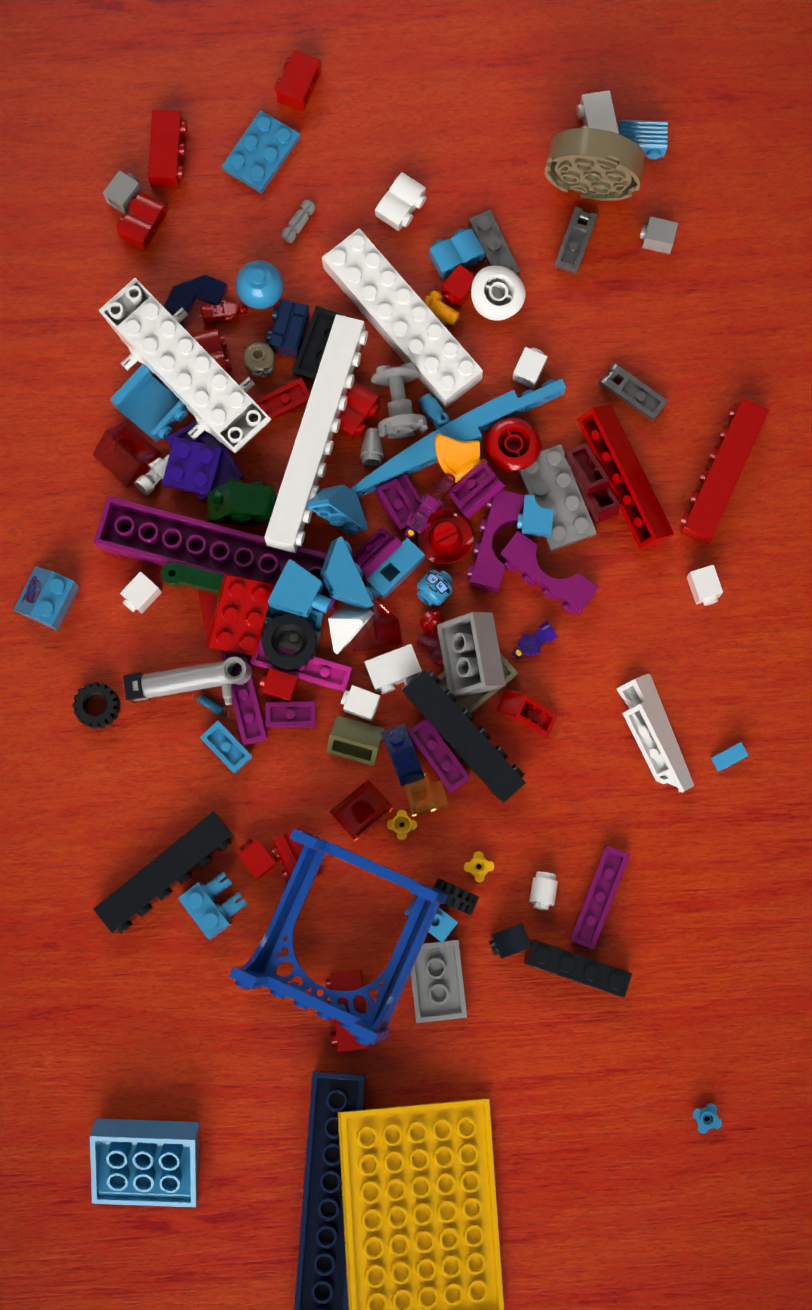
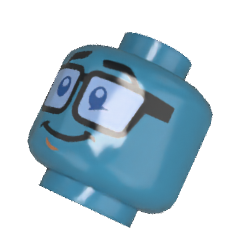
M430 570L417 583L418 592L416 594L427 606H439L453 593L451 585L453 580L443 570L441 572Z

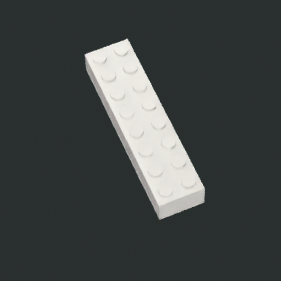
M360 228L322 257L323 269L405 363L415 364V368L420 372L418 379L444 409L482 380L483 370Z

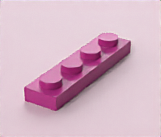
M259 641L256 655L252 656L250 665L266 670L272 668L298 676L300 680L345 692L353 670L352 667L314 657L313 660L308 662L307 666H303L299 670H281L277 666L272 665L267 659L261 641ZM278 646L280 651L285 654H294L297 652L294 650Z

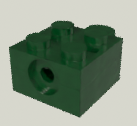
M241 479L227 480V483L218 485L216 489L207 493L208 522L253 527L271 518L277 496H274V487L265 486L264 482H251L248 484L242 483Z

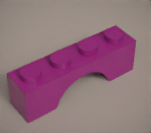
M500 490L487 502L486 509H489L490 512L488 518L483 517L479 532L484 533L482 541H476L473 555H476L477 559L475 565L470 564L466 577L471 579L469 586L498 594L505 565L495 556L492 541L501 529L517 525L518 513H521L524 495Z
M517 531L499 557V560L505 565V569L510 572L515 570L522 575L521 579L530 586L535 584L542 589L541 593L548 599L558 600L562 603L564 610L570 614L577 613L580 616L599 587L579 573L566 579H556L545 574L539 567L536 559L538 544Z

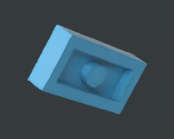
M216 721L200 736L204 743L234 774L253 758L219 721Z

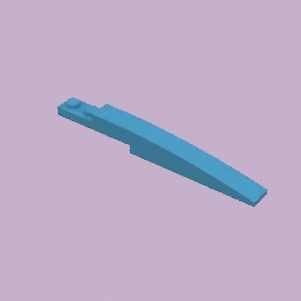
M552 379L542 384V388L535 391L529 389L520 394V398L517 397L514 390L503 394L420 439L378 467L350 489L359 498L375 491L377 487L402 477L404 474L408 476L437 463L438 460L435 453L436 434H443L459 441L478 440L481 443L482 431L491 428L497 421L505 417L518 416L564 395L566 385L563 379L557 381Z

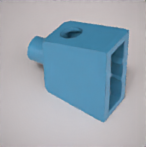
M289 559L267 602L272 608L308 618L313 608L326 613L332 603V599L320 594L324 587L321 580Z

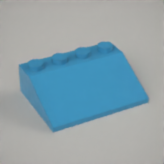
M96 1118L90 1134L92 1204L196 1207L200 1146L199 1122Z

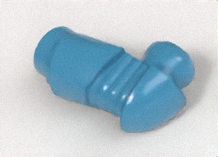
M431 393L418 400L420 410L432 420L434 429L437 430L450 422L449 416L443 412V408L436 398L432 397Z

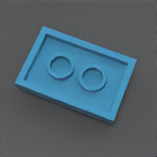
M260 110L223 163L222 170L262 194L299 141L300 133Z

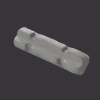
M308 199L303 201L300 206L301 209L297 210L288 223L289 226L285 227L281 233L282 238L288 243L294 241L297 237L296 233L301 231L309 219L308 216L312 215L315 211V204Z

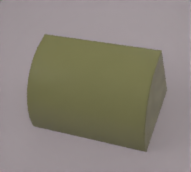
M337 715L329 735L326 753L374 766L385 729Z

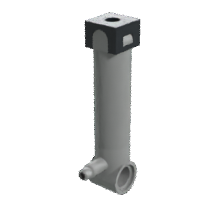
M230 657L223 661L154 673L123 675L126 700L136 703L148 701L153 697L222 686L225 705H232L233 693L231 684L242 685L248 682L252 676V669L248 662L243 659ZM236 665H241V674L233 677V668Z

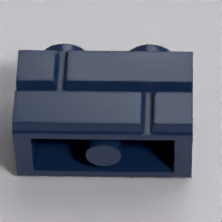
M282 299L279 307H274L272 320L275 323L273 329H268L266 343H269L274 353L297 358L310 315L308 305Z

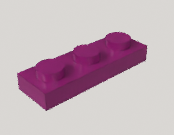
M426 718L407 731L409 737L450 794L471 780L438 731Z

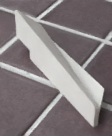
M643 675L617 688L618 693L629 707V710L622 714L655 780L662 784H671L677 787L681 793L692 788L694 783L651 675Z

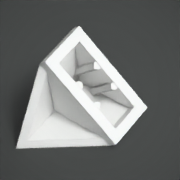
M344 604L330 616L328 621L333 651L336 654L342 651L374 613L367 608L359 609L349 604Z

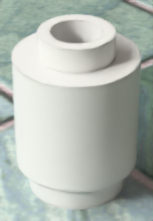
M536 872V877H533L529 899V902L534 904L533 908L549 910V906L555 905L558 886L555 874Z

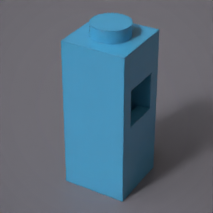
M406 538L402 545L365 579L373 597L376 599L379 596L384 601L425 560V554L411 540Z

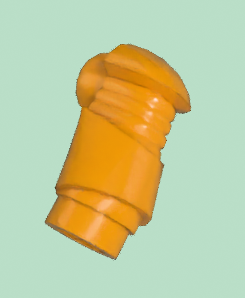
M432 291L430 296H426L424 303L441 322L454 326L458 321L460 313L441 302L442 295L439 292Z

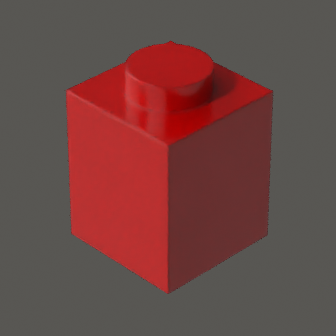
M459 264L442 284V298L452 306L455 304L461 308L471 296V287L475 275Z
M269 668L267 674L263 673L259 687L262 688L261 692L265 696L285 702H293L299 678L298 676Z
M250 839L239 848L242 852L238 854V857L257 880L278 865L258 839L254 842Z

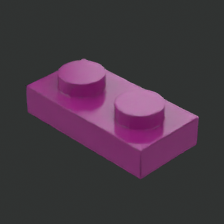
M316 701L265 702L266 728H316Z

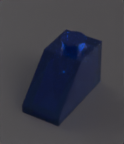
M405 724L381 732L401 787L425 778Z

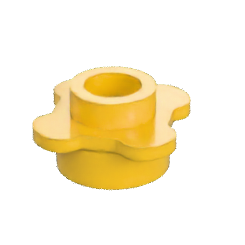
M399 810L397 816L387 822V828L393 830L399 840H405L407 834L417 828V822L411 820L405 810ZM403 822L404 827H400L399 824Z
M480 851L475 852L473 859L464 864V870L470 872L477 882L484 881L485 875L494 869V863L485 859L484 854ZM478 864L482 866L481 869H477Z

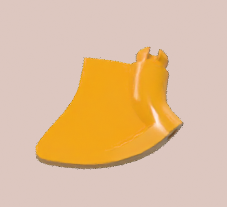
M436 434L435 453L438 463L446 475L454 482L458 483L482 460L488 463L486 459H480V442L478 440L459 441L443 434Z

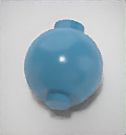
M254 260L245 264L240 269L236 277L235 286L236 292L244 304L254 309H266L276 304L281 298L284 281L281 272L275 265L264 260Z

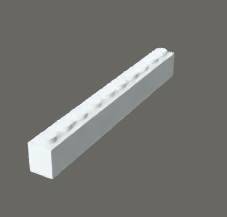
M338 314L335 316L264 537L269 547L296 553L298 546H302L304 542V525L310 522L312 510L307 507V504L319 492V486H317L319 478H323L326 472L327 464L324 462L326 456H330L333 450L334 441L331 440L333 434L338 433L340 427V411H344L347 405L348 397L345 395L347 389H351L354 383L355 376L352 373L354 367H358L360 364L361 353L359 351L361 345L365 346L367 342L368 331H365V324L362 320Z

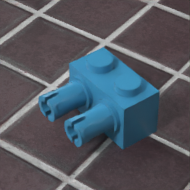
M224 871L206 885L198 882L178 897L202 932L210 940L232 924L230 922L231 916L248 905L245 899L236 903L243 897L239 891L222 905H217L214 901L216 900L215 896L233 884L227 878L228 876Z

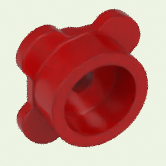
M429 610L421 618L420 625L423 630H426V635L436 632L437 624L442 623L444 617L440 616V611Z

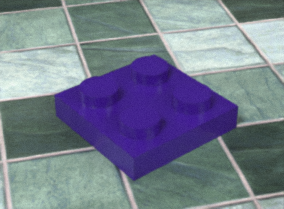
M174 437L162 485L207 496V493L213 490L223 452L222 448Z

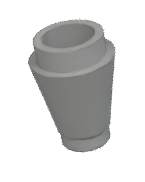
M369 428L365 431L360 458L366 466H378L384 459L381 436H379V430L376 428Z

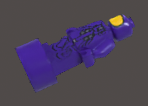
M547 621L540 625V629L531 636L528 635V632L525 633L518 641L520 648L513 650L512 655L514 658L519 659L523 656V653L528 657L540 653L539 646L547 641L552 642L558 637Z

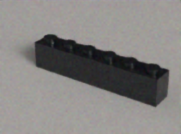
M425 669L422 670L401 691L499 801L504 803L526 783L522 779L525 774L516 764L511 767L505 760L508 755L499 745L494 748L488 741L491 736L482 726L477 729L471 722L474 720V717L466 708L460 710L455 704L457 698L449 689L443 691L438 685L441 680L432 670L428 673Z
M213 811L93 910L111 933H124L132 927L133 923L131 921L138 915L142 918L153 909L151 905L156 900L160 899L163 901L173 893L172 887L178 882L181 885L187 882L193 876L191 872L198 866L202 869L213 860L211 855L218 850L220 852L226 850L233 843L231 839L235 836Z

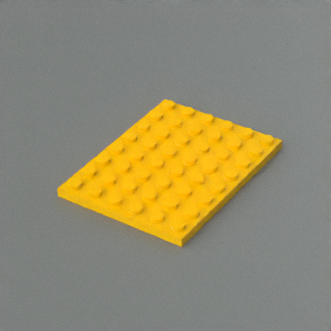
M483 1098L338 1112L349 1310H504L489 1099Z

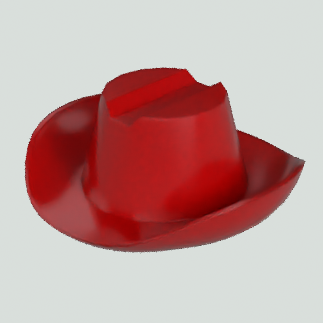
M505 417L497 421L489 430L485 444L486 453L492 464L499 469L507 471L522 470L531 466L538 459L541 453V439L536 429L524 419Z
M440 509L436 513H432L427 519V523H430V526L421 534L418 533L419 549L425 554L426 559L436 564H452L460 561L470 552L474 541L473 531L468 521L457 512L448 509Z

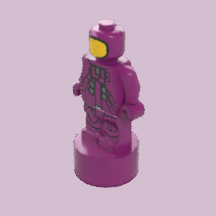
M425 493L419 501L420 506L415 513L413 511L409 512L406 520L409 528L404 533L406 538L412 539L415 532L421 534L430 526V523H427V519L432 513H436L441 505L434 497Z

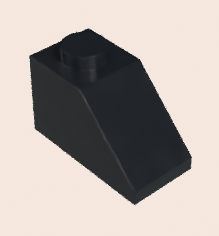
M523 923L492 934L493 940L489 941L494 956L499 954L500 959L532 947Z

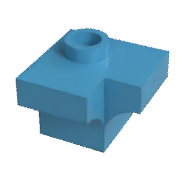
M525 495L523 514L518 513L517 528H522V534L526 537H551L554 509L540 507L535 501V495Z

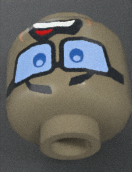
M256 342L245 349L243 361L247 372L258 378L270 375L276 365L272 348L265 343Z

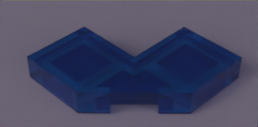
M203 275L173 286L163 307L172 314H175L182 307L189 314L196 299L211 305H219L228 286L222 281Z

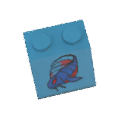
M35 566L13 610L58 631L80 587L69 578L51 570Z

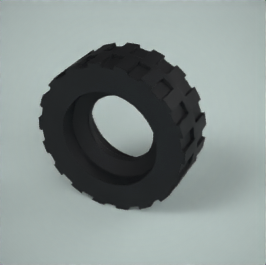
M283 614V616L275 617L273 621L267 624L266 629L264 628L261 640L262 648L272 665L277 666L281 670L291 671L293 669L299 670L301 667L307 666L310 660H313L314 654L317 652V636L311 623L304 617H299L296 614ZM293 630L301 636L302 646L298 652L285 654L280 651L277 640L284 631Z

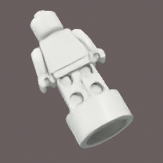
M169 454L164 459L157 458L152 463H149L148 466L151 469L145 475H140L134 482L135 486L145 495L149 496L155 489L158 481L163 479Z

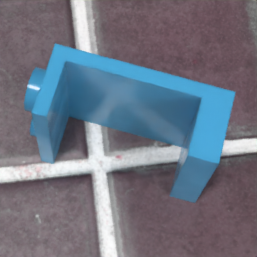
M143 364L110 399L113 406L156 443L160 439H165L172 431L171 427L177 421H182L188 413L185 404L155 379L151 371Z

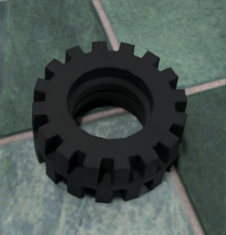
M97 682L86 684L84 688H80L78 690L79 693L74 696L75 701L73 703L74 714L78 720L94 729L105 728L106 725H111L112 721L117 719V713L120 712V701L117 694L107 685ZM97 695L104 697L107 703L104 713L98 716L89 714L86 707L88 700Z
M438 878L433 888L449 894L445 904L472 915L479 896Z

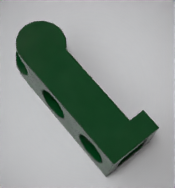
M168 563L161 571L162 579L172 588L185 586L217 595L216 600L218 599L224 576L222 574L178 563Z

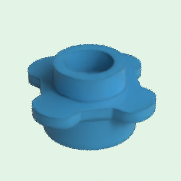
M710 1103L701 1109L696 1108L692 1112V1116L698 1124L697 1130L702 1134H706L710 1129H719L722 1126V1121L716 1113L717 1107L714 1104ZM706 1116L709 1117V1121H705Z

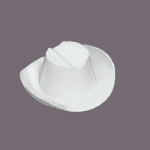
M488 266L476 274L472 282L471 296L475 309L483 317L498 321L507 319L520 310L525 301L526 290L519 276L509 268Z

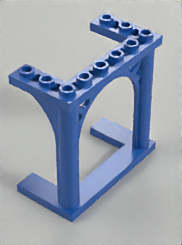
M293 829L289 839L304 845L259 946L244 966L232 968L229 977L235 979L234 984L243 989L249 990L250 988L255 989L256 987L266 986L271 989L270 993L276 997L284 999L287 996L294 999L293 1004L307 1010L308 1007L317 1010L316 1015L329 1021L335 1018L341 1021L340 1026L350 1030L349 1033L355 1035L354 1040L363 1045L369 1046V1044L386 1040L391 1030L387 1026L439 905L445 904L449 894L316 835ZM326 853L410 890V893L417 895V899L387 967L373 982L356 990L337 991L316 983L302 969L294 950L293 936L295 924ZM283 947H286L289 951L288 956L277 958L279 953L283 954ZM283 962H290L294 967L292 973L285 977L279 976L276 971L277 967ZM295 976L303 979V983L298 986L299 982L289 983L288 981L294 979ZM318 989L323 990L324 993L322 996L317 995ZM371 989H378V993L374 996L377 997L375 1003L373 997L369 994ZM357 995H362L367 1000L368 1009L364 1014L359 1013L355 1008L354 999ZM341 997L348 999L349 1010L344 1003L339 1004Z

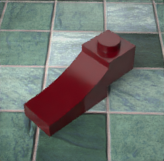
M585 443L565 451L564 457L575 475L582 491L585 505L596 524L617 516L621 504L609 487L610 479L589 445Z

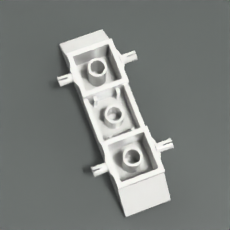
M134 278L99 309L101 315L130 350L131 354L121 362V365L127 371L137 361L146 365L195 416L198 424L187 432L193 440L206 431L236 453L271 421V418L246 393L255 383L247 377L244 382L238 385L180 325V322L188 316L182 307L172 316Z

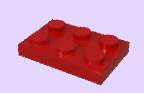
M224 573L206 646L212 649L255 656L269 605L267 601L272 593L274 584Z

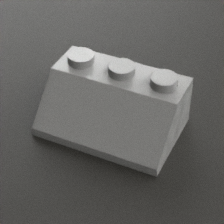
M471 612L437 624L447 687L455 697L488 692L506 686L493 613Z

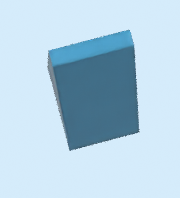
M740 742L710 759L719 772L749 755Z

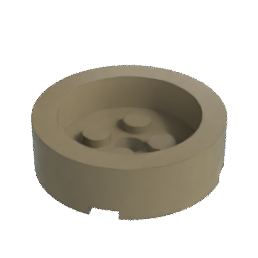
M574 128L562 131L551 139L545 175L560 190L568 192L571 189L580 192L579 197L599 201L622 200L631 197L633 191H639L646 156L638 144L620 134L594 128Z

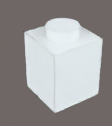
M525 347L513 372L512 380L535 389L548 356L544 355V352L537 348L530 349Z
M714 565L691 571L686 578L695 603H703L704 606L718 602V598L722 595L723 590Z
M139 572L120 594L125 599L122 603L129 610L134 612L137 609L142 614L162 592L142 572Z
M352 685L350 691L345 690L341 704L344 705V712L372 722L381 697L378 694Z

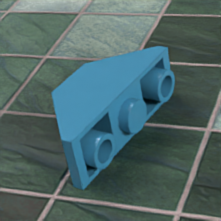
M345 485L323 488L308 501V508L316 512L318 516L329 521L331 525L341 529L345 534L355 535L359 531L367 530L368 525L358 496Z
M341 536L331 541L320 576L331 598L359 609L369 608L373 606L372 592L367 586L365 587L361 577H363L359 565L355 564L351 557L352 549L350 544L346 540L344 541Z

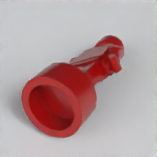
M222 300V305H201L203 324L213 323L217 319H225V322L228 323L229 320L237 319L239 314H246L248 311V307L245 304L237 307V304L233 301L226 302Z

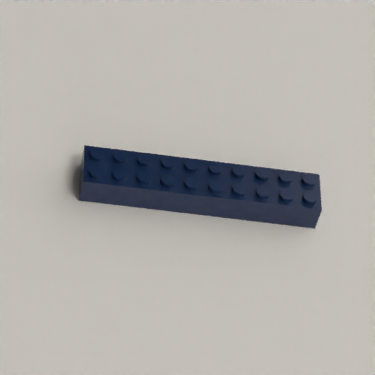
M320 1070L312 1072L294 1310L349 1309L338 1112L363 1110L365 1074Z

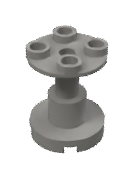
M404 363L400 367L391 368L389 365L377 367V373L371 377V381L376 385L389 386L392 400L387 404L389 418L378 423L379 436L383 437L388 434V439H401L415 436L416 430H420L421 433L425 432L428 429L426 417L420 414H413L412 402L406 399L404 383L411 382L420 375L419 370L415 368V364Z

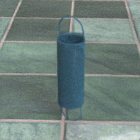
M203 693L196 700L218 715H221V712L226 709Z

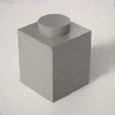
M119 170L104 190L103 195L108 204L126 215L129 212L128 205L130 200L134 196L136 197L142 190L139 180L130 173L126 175Z
M650 216L648 224H643L640 239H644L642 248L670 254L678 223Z

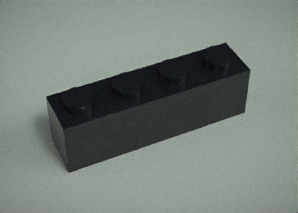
M535 939L531 941L532 947L528 950L524 962L525 965L625 998L632 973Z

